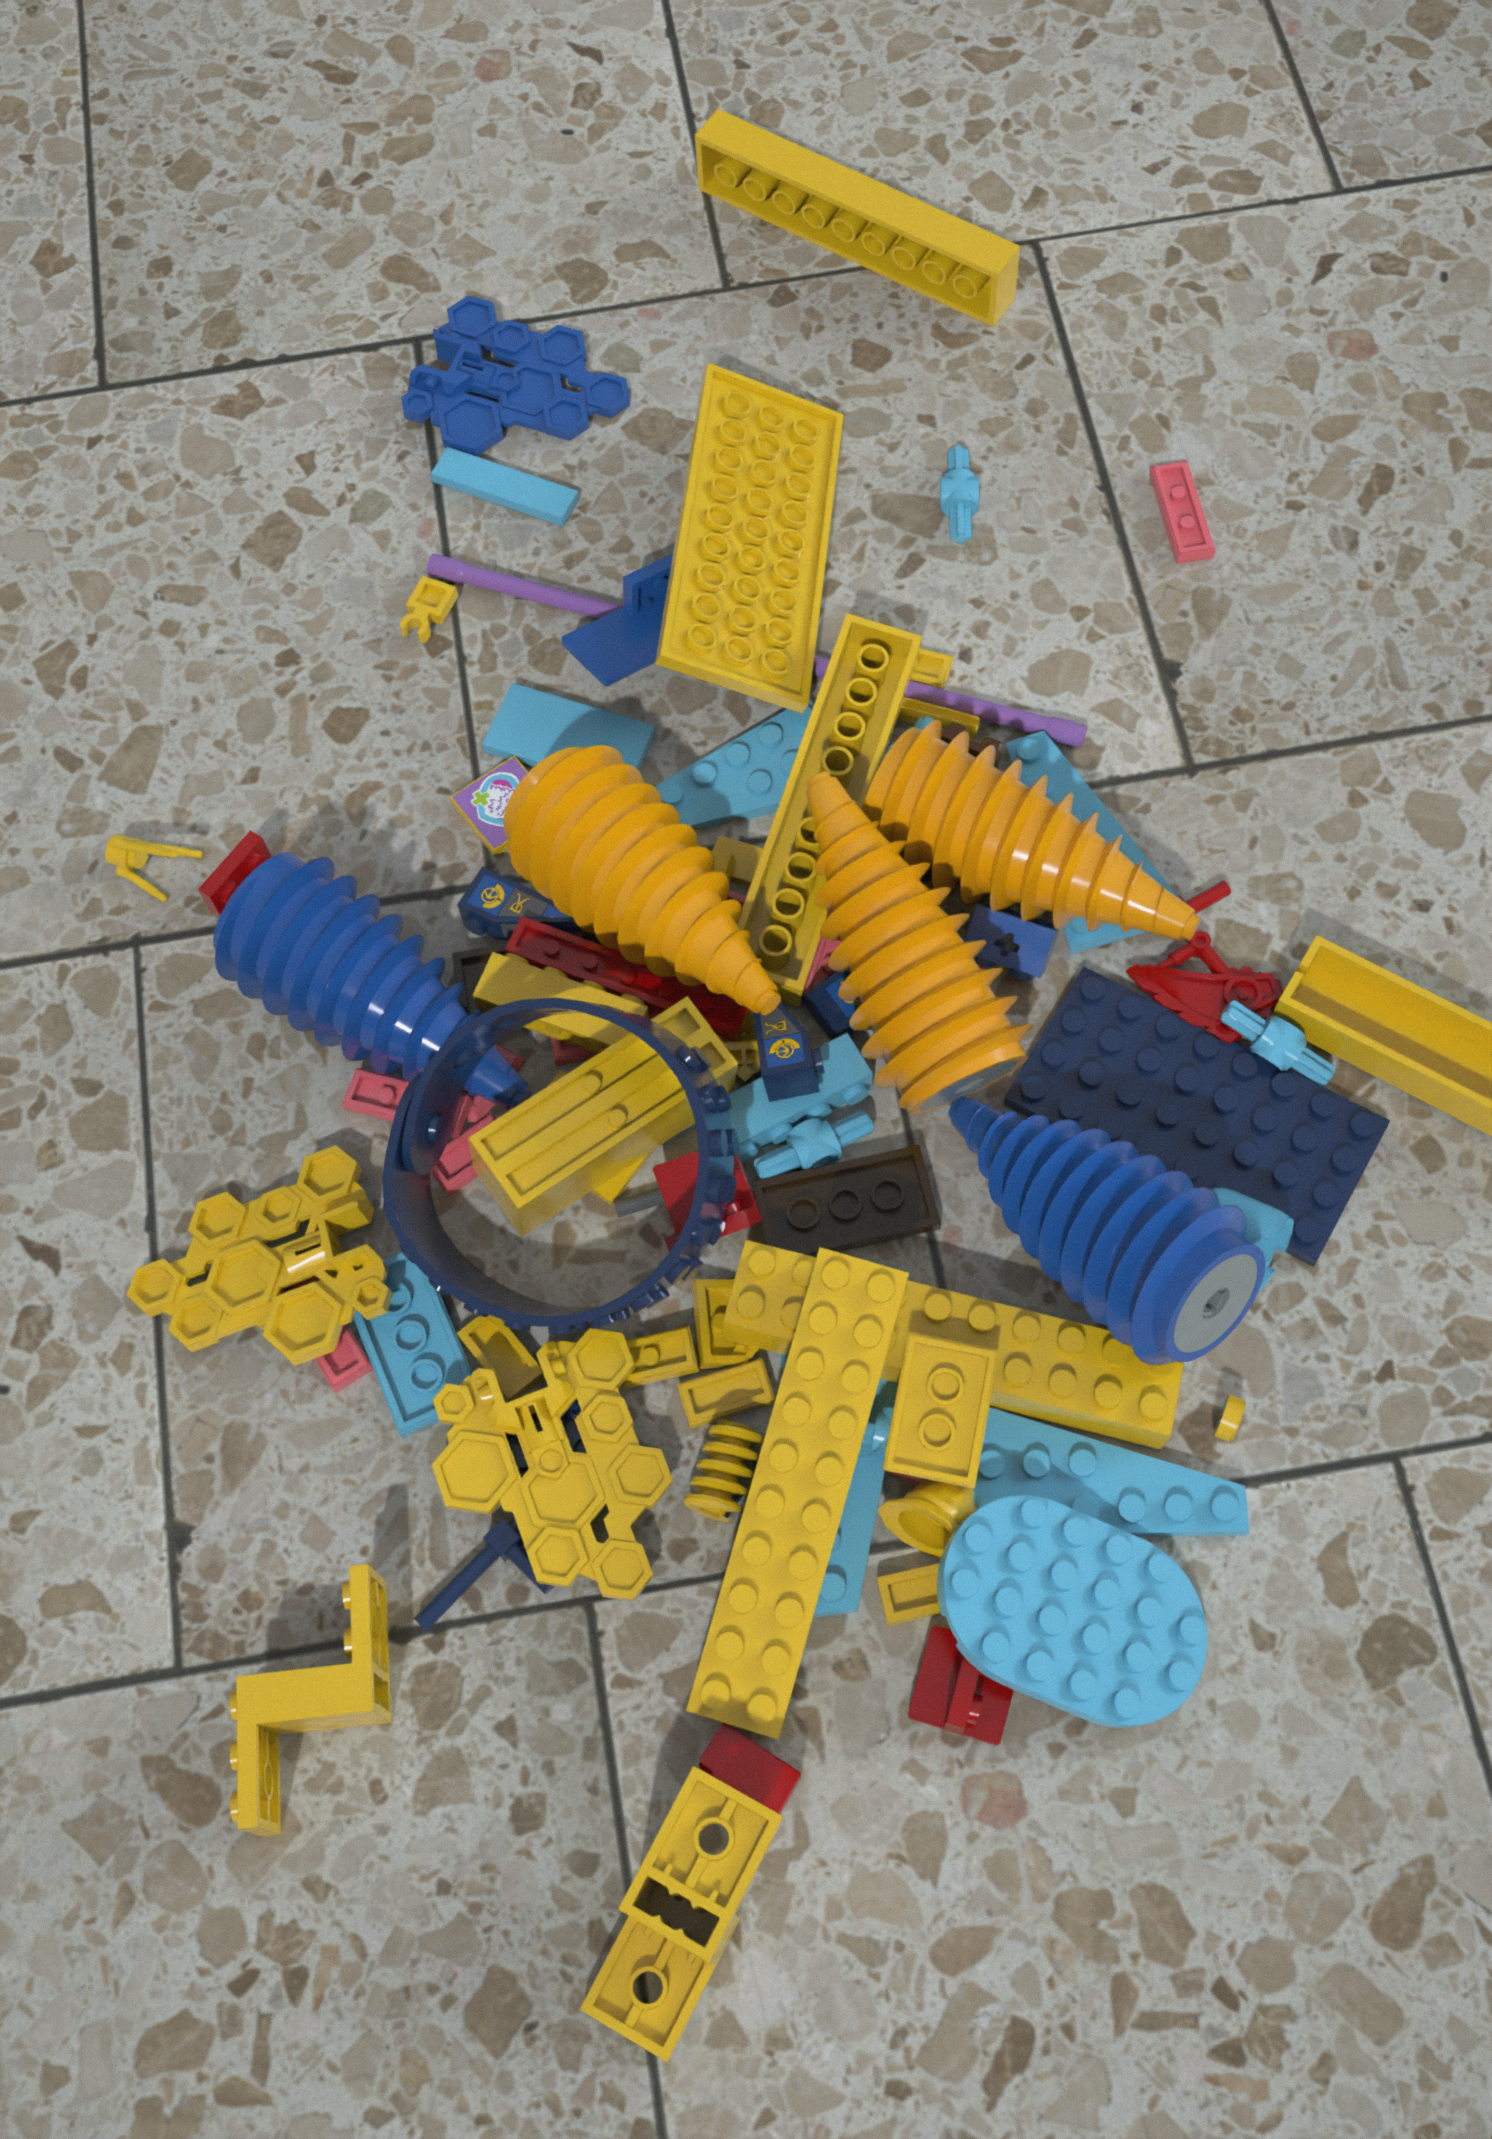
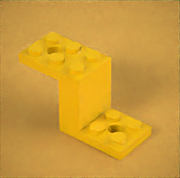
M369 1564L349 1566V1580L343 1581L342 1586L344 1608L346 1610L350 1609L351 1628L344 1630V1650L346 1657L352 1658V1663L236 1676V1690L231 1691L229 1698L232 1720H237V1740H232L230 1744V1764L232 1770L237 1771V1791H232L230 1813L233 1822H237L238 1830L261 1837L281 1835L279 1736L392 1723L386 1581Z
M693 1766L618 1910L628 1915V1918L580 2010L662 2060L669 2062L740 1920L735 1913L783 1820V1816ZM710 1824L723 1826L729 1835L726 1849L717 1855L705 1853L699 1843L702 1830ZM645 1972L657 1974L663 1985L661 1996L651 2004L641 2002L637 1998L634 1989L637 1978Z

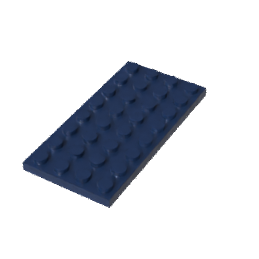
M1083 966L1007 1092L1003 1104L1027 1117L1038 1114L1044 1115L1048 1118L1050 1125L1060 1120L1070 1119L1076 1121L1082 1131L1089 1129L1104 1130L1110 1136L1112 1143L1116 1141L1131 1142L1137 1147L1140 1156L1153 1155L1163 1160L1167 1172L1182 1171L1188 1174L1194 1188L1231 1189L1284 1211L1285 1214L1289 1215V1218L1294 1220L1292 1235L1285 1252L1314 1267L1391 1120L1289 1069L1287 1071H1280L1274 1064L1256 1053H1251L1249 1049L1235 1042L1231 1044L1223 1042L1215 1036L1205 1033L1204 1030L1207 1028L1192 1026L1177 1016V1013Z

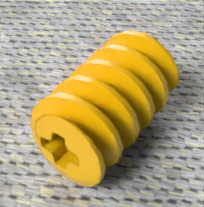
M719 1419L717 1421L720 1425H713L708 1431V1436L714 1442H707L702 1447V1453L708 1459H701L696 1464V1470L702 1476H695L690 1480V1487L697 1494L685 1495L683 1502L688 1509L716 1521L731 1523V1520L726 1517L727 1512L742 1511V1507L732 1500L733 1495H747L748 1489L738 1482L739 1477L753 1478L754 1472L744 1465L745 1460L758 1461L759 1454L750 1448L751 1443L763 1444L765 1437L741 1423Z

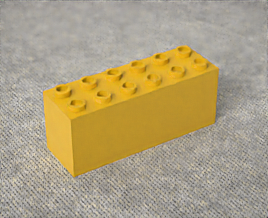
M688 996L651 1019L671 1031L690 1048L693 1046L698 1047L709 1059L712 1065L709 1070L718 1085L722 1084L728 1094L733 1092L738 1063ZM629 1033L468 1137L474 1171L519 1235L523 1237L695 1123V1119L686 1093L677 1076L654 1049L633 1033Z

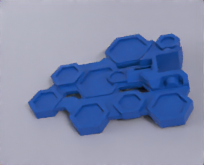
M469 295L447 308L448 323L438 328V330L433 329L438 360L451 364L448 372L420 364L410 372L408 393L401 397L405 419L423 423L431 417L432 425L440 427L444 448L450 447L474 456H479L503 440L501 426L510 428L513 425H519L571 441L589 429V416L598 414L613 418L630 406L626 378L605 372L595 374L586 371L584 362L587 361L582 331L556 325L546 333L541 334L528 330L526 324L512 320L499 322L496 319L493 302ZM482 349L492 351L494 359L512 363L516 366L510 368L485 361ZM560 377L567 379L568 385L581 388L582 391L577 393L563 389ZM471 391L484 396L499 399V403L477 396H473L467 393Z

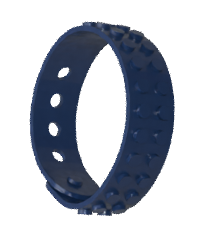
M555 997L518 1000L497 1006L466 1022L450 1035L427 1063L423 1073L417 1075L405 1089L396 1109L385 1154L382 1175L385 1216L400 1242L399 1246L404 1256L410 1262L416 1264L429 1277V1283L436 1290L445 1295H452L464 1302V1308L473 1314L482 1317L491 1315L505 1320L504 1326L521 1331H530L531 1326L548 1327V1334L574 1333L577 1329L589 1328V1321L591 1322L592 1329H596L630 1318L632 1316L629 1308H632L634 1313L646 1307L650 1309L670 1296L667 1290L669 1287L676 1284L680 1279L684 1282L689 1280L703 1264L699 1258L704 1254L709 1244L714 1246L724 1230L725 1222L722 1219L727 1203L732 1202L736 1191L737 1180L733 1176L734 1156H737L739 1150L737 1131L732 1129L728 1111L731 1109L729 1095L722 1084L718 1085L709 1070L712 1066L709 1059L698 1047L693 1046L690 1048L671 1031L641 1015L609 1005ZM586 1013L608 1020L639 1037L662 1057L677 1076L694 1115L699 1160L695 1193L688 1219L677 1242L664 1260L639 1285L619 1298L603 1306L572 1308L552 1305L521 1295L494 1281L468 1261L455 1247L438 1219L431 1194L430 1173L442 1156L448 1142L461 1092L471 1072L490 1048L507 1034L535 1020L558 1014Z

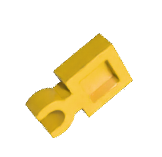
M422 576L406 603L409 614L405 615L400 622L402 636L407 637L413 628H420L417 632L419 641L421 643L428 641L431 636L430 624L432 622L440 625L443 624L459 596L457 588Z

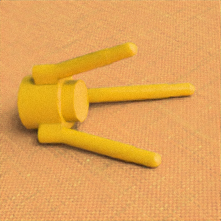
M122 834L113 835L105 849V859L109 864L117 866V876L129 879L161 902H166L167 896L133 872L135 869L144 867L148 860V854L169 858H178L179 856L203 857V852L199 850L151 843Z

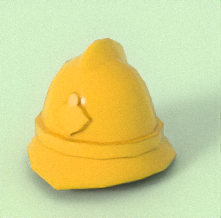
M928 1479L917 1485L912 1492H908L904 1498L888 1499L877 1508L885 1526L902 1542L940 1559L947 1541L957 1526L977 1510L975 1508L974 1491L972 1488Z

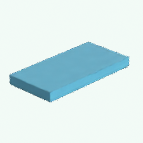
M512 683L482 743V748L485 753L505 759L515 755L521 764L534 767L549 755L565 748H587L596 745H607L620 752L624 763L632 765L639 770L654 739L656 729L655 725Z
M400 1252L383 1260L389 1267L385 1285L393 1293L388 1312L366 1320L355 1310L353 1318L399 1435L404 1438L440 1422L432 1400L446 1383L460 1385L467 1376L472 1375V1369L440 1292L429 1283V1277Z

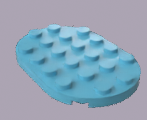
M1015 1495L992 1501L970 1514L957 1526L945 1545L937 1576V1595L942 1617L946 1616L949 1627L958 1642L955 1644L958 1650L971 1665L988 1678L1084 1720L1111 1728H1132L1160 1720L1177 1710L1189 1698L1197 1686L1207 1655L1208 1637L1204 1611L1196 1590L1184 1571L1170 1556L1154 1544L1059 1502L1039 1496Z

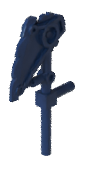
M576 1399L560 1419L572 1451L587 1454L575 1423L576 1417L581 1412L578 1400ZM537 1413L533 1414L532 1417L537 1431H543ZM506 1434L519 1472H527L529 1467L517 1435ZM514 1517L508 1523L501 1519L483 1537L486 1543L483 1549L414 1617L416 1622L425 1631L499 1557L504 1562L509 1559L544 1594H547L555 1587L537 1582L526 1549L522 1546L523 1540L520 1537L521 1534Z

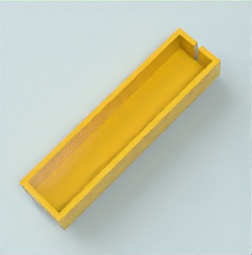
M1316 935L1297 971H1295L1278 1000L1272 1016L1275 1015L1298 1028L1306 1035L1305 1039H1307V1042L1492 1137V1023Z

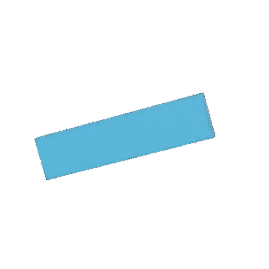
M450 447L445 449L431 472V478L434 483L563 527L579 501L577 490Z

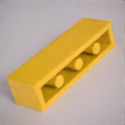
M492 952L472 995L477 1009L483 1013L497 1006L518 1000L555 997L609 1005L641 1015L650 1020L648 1007L644 1006V1002L637 997L628 994H622L621 997L606 992L604 987L595 982L584 980L582 983L568 979L567 975L558 969L545 967L543 970L531 966L526 959L512 953H507L506 956ZM586 1013L552 1015L523 1026L597 1054L631 1033L608 1020Z

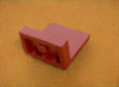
M251 830L198 888L208 909L218 918L230 897L245 878L260 864L272 857L263 838Z
M698 1150L653 1167L655 1178L675 1233L664 1238L669 1252L680 1236L693 1203L698 1176ZM738 1154L734 1156L733 1176L737 1180L736 1191L732 1202L727 1203L722 1219L725 1222V1227L720 1237L749 1228L762 1220Z

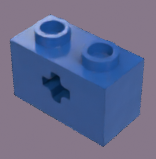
M982 900L976 904L964 942L985 940L987 942L974 958L977 964L993 967L994 963L1009 967L1008 973L1010 975L1032 981L1033 976L1041 978L1045 973L1059 930L1055 929L1053 923L1041 919H1036L1034 922L1029 920L1023 922L1021 913L1011 909L1005 912L996 910L992 913L990 902ZM1009 933L1014 935V942L1020 945V947H1015L1010 952L1005 950L1006 943L1000 941V938H1005Z

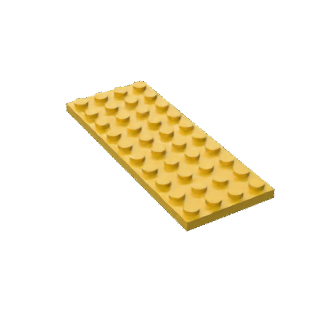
M707 364L702 375L655 660L656 665L803 714L809 705L844 414L714 364Z

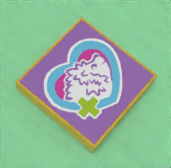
M515 755L450 796L451 804L495 858L509 850L510 841L505 835L503 826L504 813L512 793L528 773Z

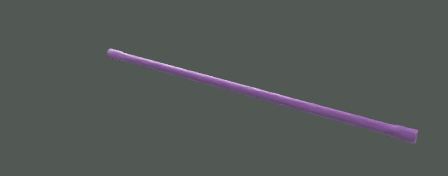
M432 554L427 565V574L432 577L458 584H470L598 619L623 607L621 604L468 565L464 561L438 554ZM814 656L812 675L824 678L830 659ZM913 681L909 682L905 694L907 698L975 715L980 720L1033 734L1045 731L1052 741L1082 748L1088 725L1070 720L1046 717Z

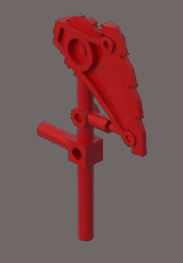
M1222 880L1185 903L1195 909L1196 915L1229 896L1231 889L1227 882ZM1198 929L1191 940L1184 938L1187 944L1168 954V958L1159 964H1147L1140 967L1136 963L1126 970L1127 975L1140 989L1154 995L1152 999L1158 1004L1178 1013L1177 1016L1192 1026L1207 1028L1204 1030L1205 1033L1211 1034L1228 1044L1242 1039L1241 1034L1224 1024L1220 1019L1224 1008L1231 1001L1239 1002L1266 1020L1272 1015L1270 1009H1275L1278 1000L1284 992L1280 979H1275L1273 973H1262L1260 971L1255 973L1251 967L1243 966L1240 970L1235 967L1229 968L1210 945V935ZM1194 957L1200 958L1212 974L1181 971L1168 967H1176Z

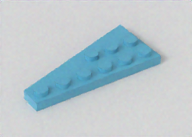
M1045 731L1006 742L1011 763L1018 759L1022 761L1020 780L1022 783L1031 787L1038 779L1047 775L1046 797L1055 804L1070 792H1073L1074 799L1071 813L1083 822L1098 811L1099 817L1096 832L1108 843L1122 834L1119 850L1134 864L1143 860L1141 869L1161 886L1165 885V889L1178 897ZM1075 918L1069 925L1063 928L1071 955L1146 932L1137 929L1123 932L1121 926L1107 923L1091 932L1088 930L1086 919Z

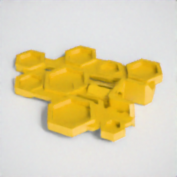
M337 1145L305 1156L297 1183L292 1186H282L244 1204L237 1201L227 1191L197 1202L188 1228L193 1237L186 1257L171 1263L162 1258L136 1268L127 1296L150 1318L161 1313L171 1316L172 1319L168 1331L191 1352L216 1344L223 1337L255 1325L264 1330L262 1336L294 1366L334 1352L342 1327L352 1322L355 1310L366 1320L373 1319L388 1312L393 1296L392 1291L385 1285L389 1267L376 1252L365 1244L343 1253L338 1238L340 1235L371 1224L374 1208L367 1192L358 1184L362 1168ZM310 1219L305 1236L271 1249L266 1245L268 1242L297 1232L300 1223ZM212 1264L206 1281L190 1287L187 1286L191 1278L206 1273L208 1265ZM315 1276L319 1279V1281L280 1294L283 1288Z
M589 1328L577 1343L567 1341L545 1342L536 1355L548 1387L507 1403L494 1370L477 1368L460 1385L446 1383L432 1401L440 1422L453 1425V1427L446 1434L449 1441L448 1446L431 1465L447 1509L491 1515L501 1503L504 1512H510L514 1515L534 1575L539 1584L570 1588L579 1575H582L598 1583L603 1597L635 1601L654 1575L643 1545L636 1542L631 1526L646 1508L653 1509L674 1482L662 1450L640 1446L633 1429L634 1423L627 1404L620 1395V1386L636 1368L623 1333ZM576 1399L578 1400L581 1412L576 1417L575 1423L587 1454L572 1451L560 1419ZM537 1413L543 1431H537L531 1414ZM506 1434L517 1435L529 1467L522 1478ZM607 1504L609 1513L603 1520L609 1538L603 1544L596 1541L591 1522Z

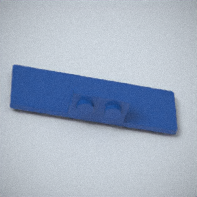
M673 553L623 577L622 608L561 637L562 646L604 686H609L655 663Z

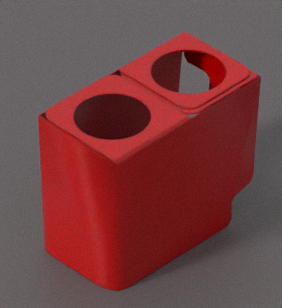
M726 1723L721 1724L700 1757V1763L698 1764L702 1771L780 1815L801 1780V1773L766 1749L761 1748L760 1745Z

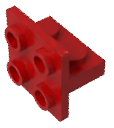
M937 1625L932 1626L908 1711V1718L998 1746L1001 1743L1014 1690L988 1678L971 1665L955 1644L958 1642L950 1629Z

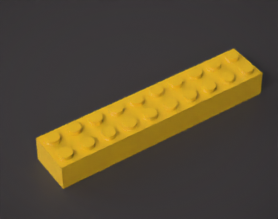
M717 109L694 135L698 188L700 191L989 326L994 327L1015 300L1020 246L1010 240L997 236L977 225L964 221L946 211L931 206L720 109Z
M846 613L738 923L740 931H750L751 940L749 946L757 959L760 958L762 960V967L777 986L778 994L781 996L780 1002L799 1008L822 941L820 929L832 911L822 909L815 903L817 893L826 883V876L818 875L814 869L815 863L821 856L819 842L815 841L813 836L816 828L806 794L808 789L806 782L816 774L827 771L831 777L838 779L852 800H856L855 804L862 810L871 782L884 759L917 662L922 641L921 635Z
M745 1240L723 1319L722 1339L748 1346L752 1345L763 1350L788 1356L817 1257ZM907 1281L880 1379L898 1384L908 1332L999 1350L989 1407L1161 1450L1171 1437L1184 1362L1176 1361L1165 1365H1149L1142 1362L1134 1354L1132 1346L1122 1344L1114 1339L1109 1330Z
M819 1247L686 1711L779 1740L908 1281V1272Z

